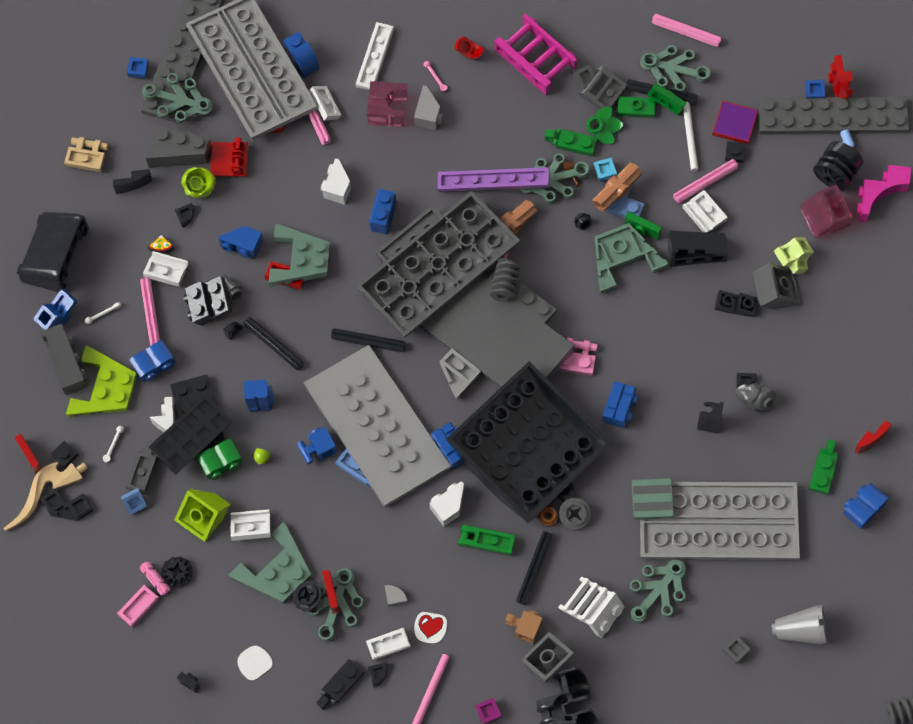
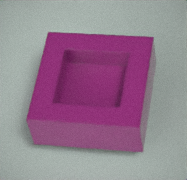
M494 698L475 705L482 724H488L502 718Z

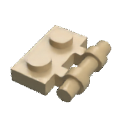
M72 137L71 145H76V148L68 147L64 161L65 166L101 172L105 153L99 151H107L109 144L103 143L101 140L91 141L86 140L85 137ZM89 147V148H92V151H91V150H85V149H83V148Z

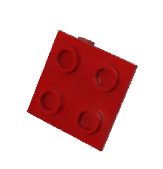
M239 137L235 138L233 142H212L210 172L214 176L247 177L249 142H243L242 138Z

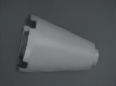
M816 605L775 619V623L772 624L773 636L777 635L779 640L819 645L828 644L824 607Z

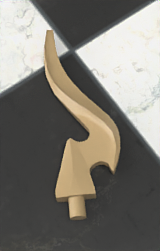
M58 462L46 465L38 471L33 479L24 508L11 523L4 527V530L8 531L15 528L31 516L48 482L53 483L54 489H60L82 481L83 477L80 474L88 469L84 462L76 468L71 463L63 472L57 471Z

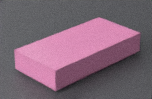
M143 585L117 615L133 628L159 600V597L146 585Z

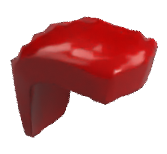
M461 36L456 40L455 50L466 58L475 60L482 56L484 48L467 37Z

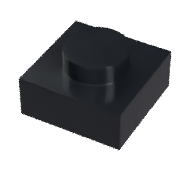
M727 141L725 161L734 159L738 163H743L746 143Z
M65 441L50 454L64 468L79 456Z
M182 671L178 675L179 683L194 693L198 691L200 686L197 682V677L189 672L186 675Z

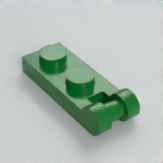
M468 525L461 526L460 532L462 534L461 538L458 539V546L511 556L515 535ZM469 535H475L474 540H470Z

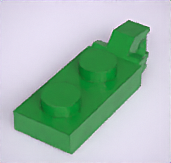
M546 129L544 137L545 141L552 142L553 146H556L557 149L587 156H593L597 137L563 129H556V131Z
M828 439L826 448H820L809 490L828 495L838 458V453L833 452L836 441Z

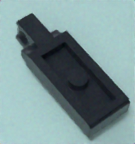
M348 659L320 691L322 696L316 702L317 706L324 710L329 703L332 705L336 702L338 703L363 676L364 671Z

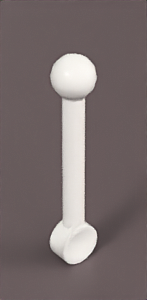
M117 302L112 307L92 317H87L85 323L91 324L93 320L114 309L121 308V303Z
M118 426L116 429L117 433L108 450L107 455L103 456V461L105 463H109L111 461L110 455L115 447V444L120 436V433H123L124 431L123 426Z

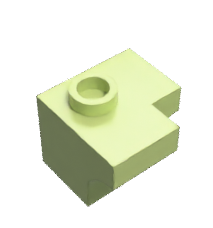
M794 237L787 244L774 250L781 264L789 266L793 274L806 272L808 270L807 260L814 253L805 237Z

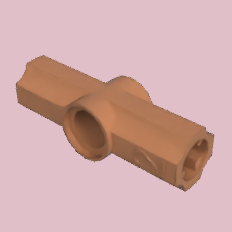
M629 163L617 176L614 175L608 180L605 188L593 199L592 203L599 211L605 212L617 199L620 200L627 194L630 186L642 175V171L636 164Z
M525 200L514 211L505 213L500 220L516 235L521 231L524 224L537 213V209L533 203Z

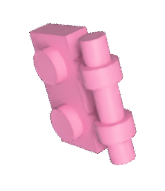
M567 338L568 341L574 344V348L583 349L582 354L572 353L557 371L593 376L595 356L588 355L589 351H597V344L590 343L587 340L581 342L574 341L573 338Z

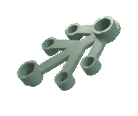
M670 45L667 49L657 54L646 53L640 59L641 67L651 71L657 80V84L662 87H667L668 80L662 76L658 68L666 71L675 85L674 89L685 91L686 85L676 73L696 77V80L699 82H706L710 78V70L706 66L692 69L679 65L685 61L692 62L694 60L695 53L693 50H686L684 54L674 58L677 55V48ZM666 57L674 58L668 62L661 61ZM664 81L665 84L661 85L659 82Z
M175 73L168 74L167 83L172 86L176 94L158 90L153 84H146L142 89V96L146 100H153L157 97L174 102L168 106L161 105L158 107L157 115L160 118H165L169 113L184 106L192 107L185 112L182 110L176 112V122L183 123L187 118L197 113L199 115H207L212 110L211 101L200 95L195 87L196 82L192 78L186 79L184 86L186 90L191 92L194 100L187 98L178 83V76ZM173 77L175 81H170L169 78ZM191 82L193 86H188L187 83ZM147 89H152L153 92L149 93ZM200 104H205L206 107L202 108ZM160 110H165L166 113H165V114H161L159 111H160ZM178 115H183L184 118H183V119H179L177 116H178Z
M558 153L554 156V161L549 167V187L563 193L565 199H571L574 196L573 188L570 186L566 187L557 181L576 176L578 178H585L589 174V166L585 162H578L574 169L555 173L558 167L562 166L565 162L564 155ZM544 158L536 160L534 168L547 167V162ZM557 158H562V159H563V160L560 161V162H557V161H556ZM540 162L544 163L543 166H539L538 164ZM579 170H584L585 173L580 174ZM543 188L520 189L521 192L526 194L534 192L542 196L549 204L554 203L556 200V195L553 191H546ZM566 191L572 192L570 195L565 194ZM552 195L553 198L547 199V196Z
M671 560L667 566L663 567L645 565L642 568V575L645 578H651L653 575H665L664 578L659 581L640 582L639 580H632L630 582L629 588L633 593H638L642 590H653L640 606H635L631 610L630 616L633 622L642 623L645 621L646 611L660 594L662 602L661 615L666 618L672 615L673 608L670 605L668 585L672 580L675 589L673 594L674 601L678 603L684 601L685 592L682 590L681 578L685 574L686 567L682 561ZM674 566H677L680 570L678 572H675L672 570V568ZM650 569L652 573L646 574L644 570ZM638 584L639 588L634 589L632 588V585ZM681 593L683 598L678 599L675 595ZM669 608L671 612L666 614L663 612V609ZM641 611L643 614L642 616H636L635 612Z
M342 568L336 572L335 579L332 581L334 588L337 587L335 593L338 605L346 618V625L352 628L357 625L358 620L352 614L343 597L345 588L352 598L351 603L355 609L362 608L364 602L353 586V572L350 569ZM347 576L348 580L342 581L341 578ZM325 584L320 585L321 589H323L322 598L327 592ZM325 598L318 603L319 606H315L317 608L315 613L308 610L309 615L315 617L319 615L321 610L330 606L329 598ZM360 600L361 604L355 605L354 601ZM331 607L326 623L318 629L319 638L325 642L332 640L334 637L333 625L337 613L332 614ZM350 618L355 619L353 624L348 623ZM325 631L330 632V635L328 637L323 636V633Z

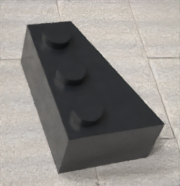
M670 231L668 240L670 267L727 262L728 249L725 233Z

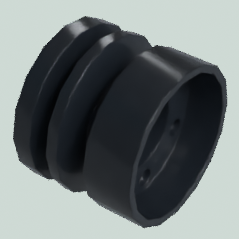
M832 141L825 149L823 156L815 164L813 171L822 183L835 190L843 191L847 189L864 161L862 156L853 147L840 141Z

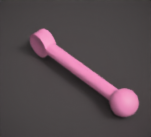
M425 61L424 67L429 69V71L439 84L440 91L446 92L447 86L445 84H442V82L432 69L431 63L429 61Z

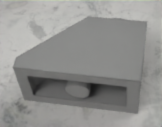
M423 85L414 116V124L418 127L436 130L437 125L442 122L443 113H440V105L428 87Z

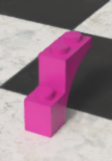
M888 165L887 171H883L882 181L864 179L863 186H859L858 197H861V203H858L857 214H860V221L867 222L871 208L882 197L891 193L908 191L911 167Z

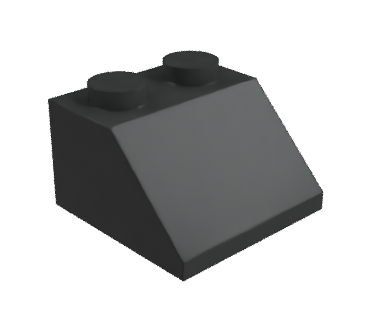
M768 263L753 271L754 284L761 307L778 309L802 304L795 274L792 273L790 268Z
M548 632L521 661L527 670L541 683H547L575 656V653Z

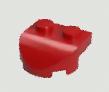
M842 55L834 56L833 63H830L828 82L832 83V90L836 97L841 99L851 98L853 90L849 89L853 80L852 71L844 72Z

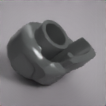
M753 383L749 386L743 384L735 390V395L745 403L746 407L755 412L758 410H768L775 404L776 393L766 384Z

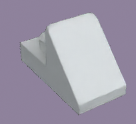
M164 397L165 404L161 405L162 416L150 417L152 424L163 433L175 422V404L172 397Z

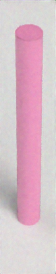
M442 654L412 724H421L450 657L448 655Z

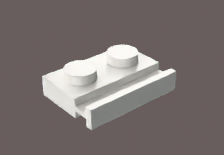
M705 190L689 200L688 203L683 204L682 207L703 232L713 231L727 221L728 218Z
M153 251L143 276L179 287L189 263L186 260Z
M270 509L231 513V540L271 537Z

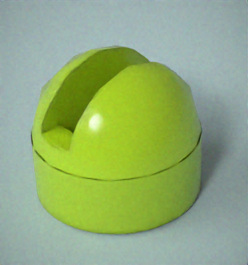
M256 448L254 459L258 464H265L269 460L271 453Z

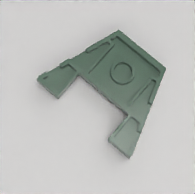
M629 223L594 237L600 294L616 288V283L610 272L614 268L645 257L652 273L665 269L669 265Z
M275 224L274 242L293 243L290 270L270 268L269 287L276 286L277 283L282 282L289 284L293 280L303 279L305 281L327 277L330 242Z
M283 522L271 533V536L284 549L263 570L254 576L240 563L228 576L232 580H236L284 604L293 595L297 586L308 581L312 575L286 524Z

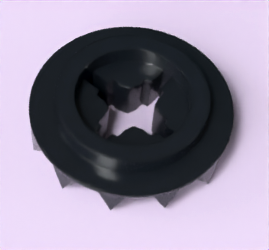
M181 556L171 557L164 562L161 568V576L164 582L171 587L186 585L193 574L190 562ZM179 565V569L182 572L174 577V573L170 570H175Z
M305 581L298 585L293 593L295 607L305 612L307 610L312 611L315 606H319V601L323 599V591L320 585L314 581ZM308 592L312 595L309 601L305 599Z

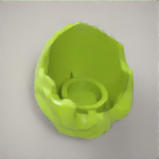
M193 167L184 173L181 184L185 189L186 195L193 198H204L209 196L214 190L216 178L207 169Z

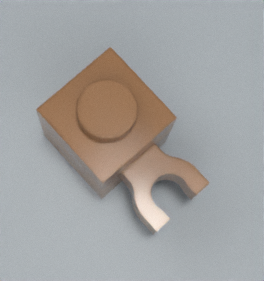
M529 610V612L523 611L521 618L508 613L505 619L506 625L516 628V638L534 644L542 625V617H540L539 613Z

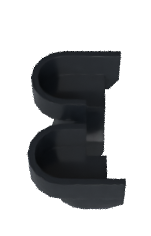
M576 666L559 671L553 676L559 684L561 693L536 700V710L538 713H541L542 717L540 724H598L596 715L590 708L578 711L575 714H567L566 705L572 702L581 703L591 700V691L586 675Z

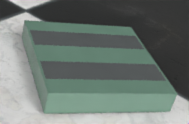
M671 479L631 481L634 520L673 518Z

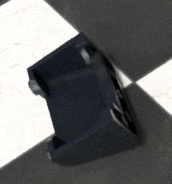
M44 212L42 215H39L37 228L23 263L17 269V274L22 283L58 293L61 289H66L67 285L63 281L68 276V265L78 240H82V235L86 236L89 230L84 215Z

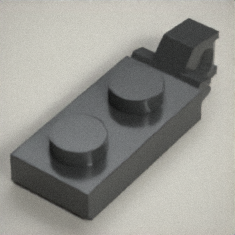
M148 439L146 448H141L140 452L138 451L126 484V489L132 491L138 488L140 493L145 494L158 459L148 448L154 441Z

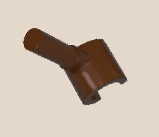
M573 162L563 163V171L574 169ZM572 177L575 186H579L577 177Z

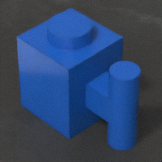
M326 427L314 429L308 435L310 445L306 446L304 441L297 443L307 465L314 462L311 455L315 453L320 461L337 453L336 446Z

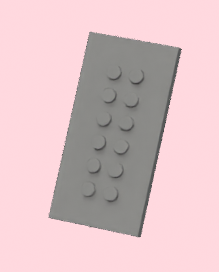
M235 0L186 23L188 31L252 141L318 109L317 104L255 0Z
M369 345L303 382L308 393L345 449L347 448L351 457L359 466L360 471L370 483L372 490L384 508L451 469L450 464Z
M671 482L673 518L640 519V559H800L797 482Z

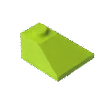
M189 489L174 521L205 542L223 521L230 503L215 493Z

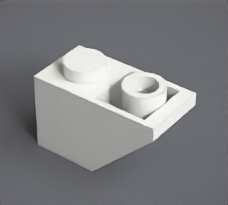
M335 158L334 163L329 165L328 178L322 182L321 191H323L325 199L345 205L351 190L350 180L339 159Z
M462 481L458 484L453 483L447 488L445 493L442 495L437 494L431 499L430 509L443 527L460 516L464 495V483Z

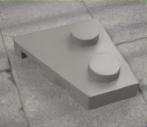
M453 348L439 361L456 400L481 374V370Z

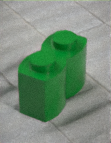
M232 439L225 440L196 456L208 480H216L223 476L225 471L236 470L243 463Z

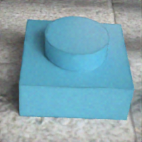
M612 158L594 162L593 166L599 182L610 179L614 175L617 176Z

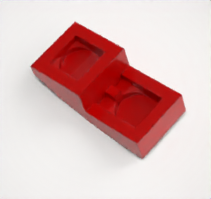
M884 420L875 434L867 431L856 446L855 452L859 454L877 444L887 434L891 423Z

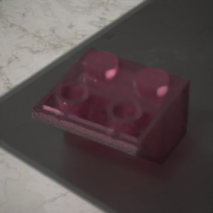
M837 185L820 190L800 205L815 238L850 226L852 214Z

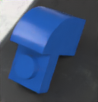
M299 31L283 40L284 45L293 56L295 66L303 77L319 69L318 60L308 41L304 40Z
M61 289L51 304L42 305L33 320L44 330L59 324L64 325L72 316L70 312L78 300L66 289Z

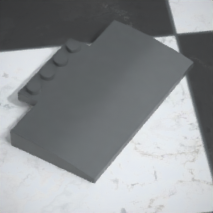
M470 191L442 215L433 206H430L375 252L383 264L356 286L364 298L406 338L498 262L499 258L504 257L516 247L520 240Z
M496 269L487 279L479 276L420 325V327L449 349L453 348L499 387H502L528 361L549 380L563 362L574 352V344L547 325L550 319L557 313V309L518 280L517 284H514L516 290L511 291L514 293L513 298H508L506 301H498L491 298V286L493 285Z

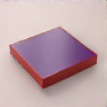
M722 101L712 135L748 145L758 110Z

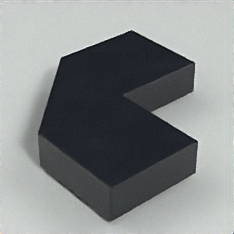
M56 488L40 498L50 516L78 521L94 511L84 494L66 503Z

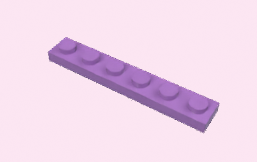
M549 167L438 172L437 189L439 192L549 188L550 169Z

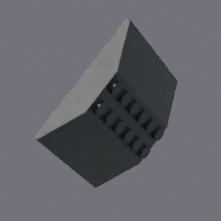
M530 361L446 438V441L470 471L503 504L528 524L611 445Z

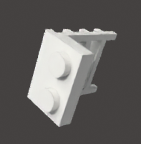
M581 576L579 579L582 582L566 605L560 604L558 608L588 624L595 635L602 638L609 631L616 618L621 615L624 605L616 593L610 592L607 588H602L597 583H593L588 578ZM590 586L591 588L588 590V592L585 594V596L582 598V600L579 602L576 608L572 611V608L575 606V604L578 602V600ZM599 591V594L596 596V598L593 600V602L581 616L580 614L583 612V610L586 608V606L589 604V602L592 600L595 594Z

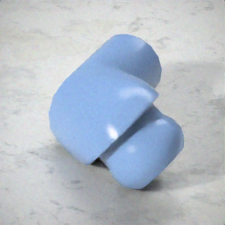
M849 130L841 131L843 143L854 147Z

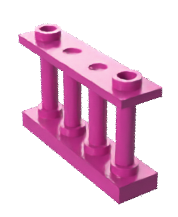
M524 14V26L508 40H503L499 36L494 41V50L541 92L547 95L551 91V80L567 65L574 70L577 68V57L573 52L567 51L542 29L533 17ZM528 31L536 36L520 52L512 48V45ZM541 42L549 47L534 63H529L525 59ZM557 54L562 61L546 75H542L538 68L551 56Z

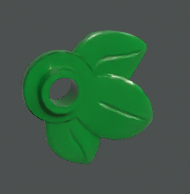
M611 107L599 109L596 116L589 118L586 123L588 132L596 135L598 141L605 144H613V133L618 132L623 127V123L619 119L611 117ZM598 123L599 127L597 129L592 128V124Z

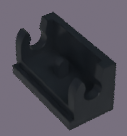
M708 401L704 403V406L712 408V412L700 411L697 430L718 434L724 402L715 403Z

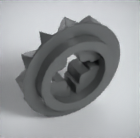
M579 498L566 500L559 509L561 522L570 529H580L590 519L591 513L588 504ZM570 507L571 509L576 510L577 508L579 509L581 507L578 513L581 520H579L576 517H573L570 520H568V518L571 515V512L568 508Z

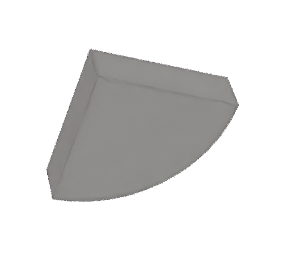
M385 585L388 606L408 603L406 595L401 589L392 585Z

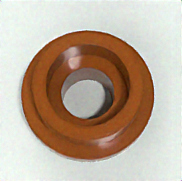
M547 506L538 514V518L541 524L552 526L558 520V513L553 507ZM550 514L552 518L547 520L544 516Z

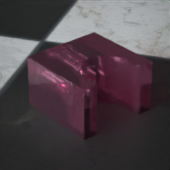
M370 81L367 106L368 125L405 127L404 111L392 109L388 105L395 100L406 101L408 99L407 84Z

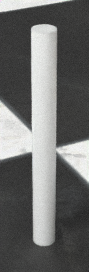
M686 102L683 114L691 171L695 172L698 171L690 103Z

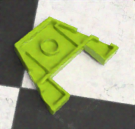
M85 346L81 360L82 364L100 367L90 402L70 398L66 412L67 417H75L74 415L80 414L91 415V413L127 411L137 378L136 372L95 349Z

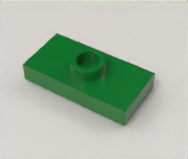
M657 83L654 84L647 95L676 115H679L686 105L685 101Z
M619 96L617 116L654 118L655 101L653 99Z
M627 212L624 225L629 223L640 235H647L656 240L659 239L661 226L631 212Z

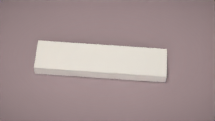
M376 22L355 84L357 88L374 91L394 26Z

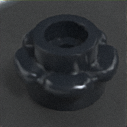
M579 213L575 217V227L580 230L587 229L592 223L590 214Z

